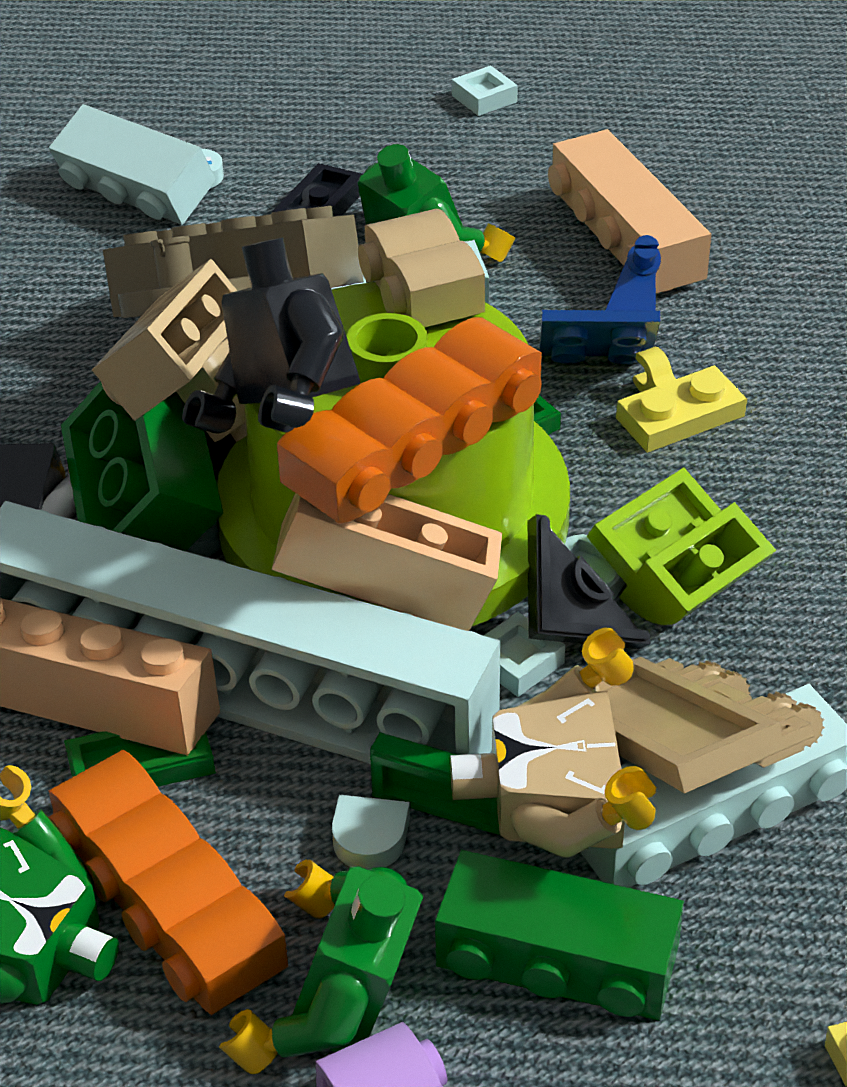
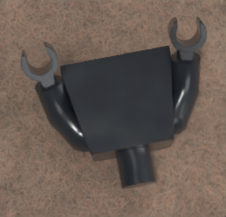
M282 237L242 247L251 288L227 293L222 297L221 303L229 353L214 377V380L219 383L215 393L211 394L202 390H195L188 397L182 413V419L185 424L215 434L230 430L236 418V406L232 400L237 394L239 404L261 403L258 414L260 425L286 433L294 428L305 425L311 420L314 413L313 397L361 384L328 279L323 273L293 278Z

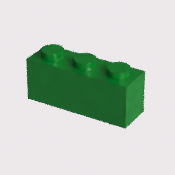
M461 849L435 920L436 967L452 970L467 979L481 980L486 978L527 988L530 992L545 998L564 997L601 1006L605 1010L619 1016L632 1017L637 1015L660 1021L679 947L684 900Z

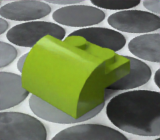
M684 467L596 523L587 535L590 542L627 584L619 598L636 614L659 625H672L679 622L767 561L776 551L735 502L721 510Z

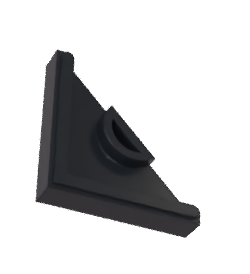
M536 514L527 520L528 563L530 566L528 571L529 639L584 644L588 636L594 631L601 628H612L625 642V648L642 649L650 645L649 631L641 630L612 599L615 594L581 555L576 558L550 528L549 517Z

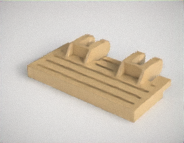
M638 657L632 660L634 670L632 677L626 683L611 686L602 681L598 684L600 692L608 691L619 756L684 794L753 763L765 768L804 751L805 746L811 747L814 742L818 743L817 739L823 736L821 732L825 728L823 726L825 719L821 718V712L816 710V707L801 702L796 705L797 701L793 700L791 696L777 691L775 694L768 693L767 697L760 696L752 700L751 695H749L751 693L748 692L750 685L746 683V678L735 671L723 669L721 665L707 660L705 663L699 662L698 666L692 664L684 668L683 664L671 658L655 664L643 657Z

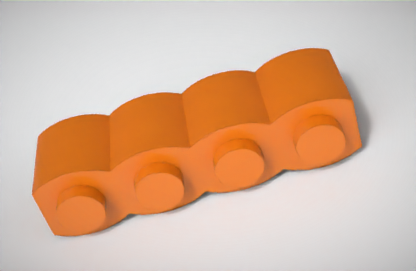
M482 317L467 319L445 333L434 347L421 348L408 354L398 361L383 378L371 379L357 385L347 392L331 410L313 413L311 420L305 425L286 432L277 442L280 482L337 523L350 522L366 513L372 512L384 502L392 488L404 487L419 478L429 475L436 468L443 455L459 452L469 445L479 442L487 434L493 422L505 421L519 412L529 409L537 400L542 387V352Z
M121 750L48 790L53 814L48 816V818L68 840L77 855L85 862L84 866L94 881V892L103 902L113 898L123 909L122 918L130 936L141 950L146 951L153 947L164 959L162 967L165 976L174 992L182 1001L187 1002L194 998L206 1012L213 1015L288 967L285 934L275 918L249 889L241 885L222 856L208 842L199 837L184 813L170 798L159 791L147 771L130 753Z

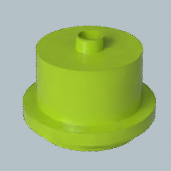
M376 282L332 289L359 374L360 383L375 378H383L402 358L418 349L434 347L440 338L451 328L474 317H482L528 344L518 327L502 312L486 302L484 313L424 327L412 317L397 313H387L383 304L381 290ZM357 385L313 397L314 413L331 410L347 392ZM261 403L244 404L247 436L233 445L223 462L217 479V487L223 509V514L217 519L221 549L226 562L231 565L274 577H281L288 581L366 602L362 599L272 570L282 522L295 495V492L280 482L277 442L285 432L260 425L258 414ZM534 404L526 411L519 412L510 419L502 422H493L487 434L479 442L469 445L459 452L443 455L436 468L429 475L419 478L404 487L392 488L388 493L502 532L498 579L472 626L486 622L506 612L528 596V571L530 566L528 563L527 520L536 514L546 515L550 520V528L564 544L566 543L570 509L568 471L554 441L534 421Z

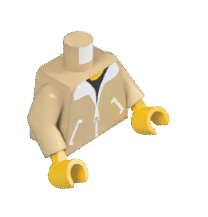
M601 628L588 636L582 648V656L588 664L586 667L574 666L547 690L517 707L499 710L492 716V753L450 755L453 800L496 798L500 835L508 841L527 842L560 857L569 858L589 847L623 848L625 823L632 829L642 830L649 827L655 819L656 809L648 798L656 793V786L640 767L629 766L621 769L608 691L600 692L598 686L602 681L611 686L626 683L632 677L634 670L632 659L624 651L625 642L612 628Z

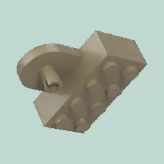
M332 206L278 211L272 212L270 215L232 218L210 224L202 223L173 227L171 230L123 235L125 246L103 249L113 317L129 318L142 316L161 295L209 259L215 262L237 291L251 288L242 247L282 237L293 278L323 273L328 279L331 288L363 283V274L358 259L359 245L354 215L333 217Z

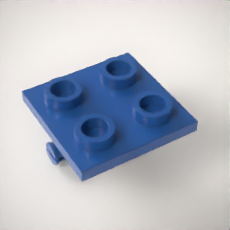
M643 235L636 240L635 245L628 252L627 260L606 310H542L539 351L542 352V356H551L552 361L565 364L582 362L585 360V356H608V360L612 363L631 364L638 362L636 360V353L654 347L660 325V311H656V272L660 267L661 255L659 249H657L659 243L656 238L650 235Z

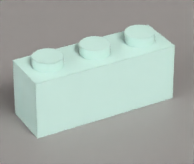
M82 104L49 146L51 154L60 167L58 169L59 175L69 185L76 189L86 187L99 192L115 204H122L124 202L140 208L146 215L156 220H160L163 217L183 225L216 181L201 147Z

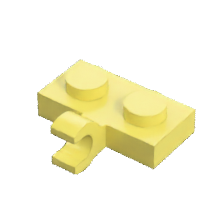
M655 346L636 353V360L645 369V372L633 377V382L640 393L618 400L616 419L648 453L744 417L747 398L715 365L676 379L672 373L667 356L659 347Z

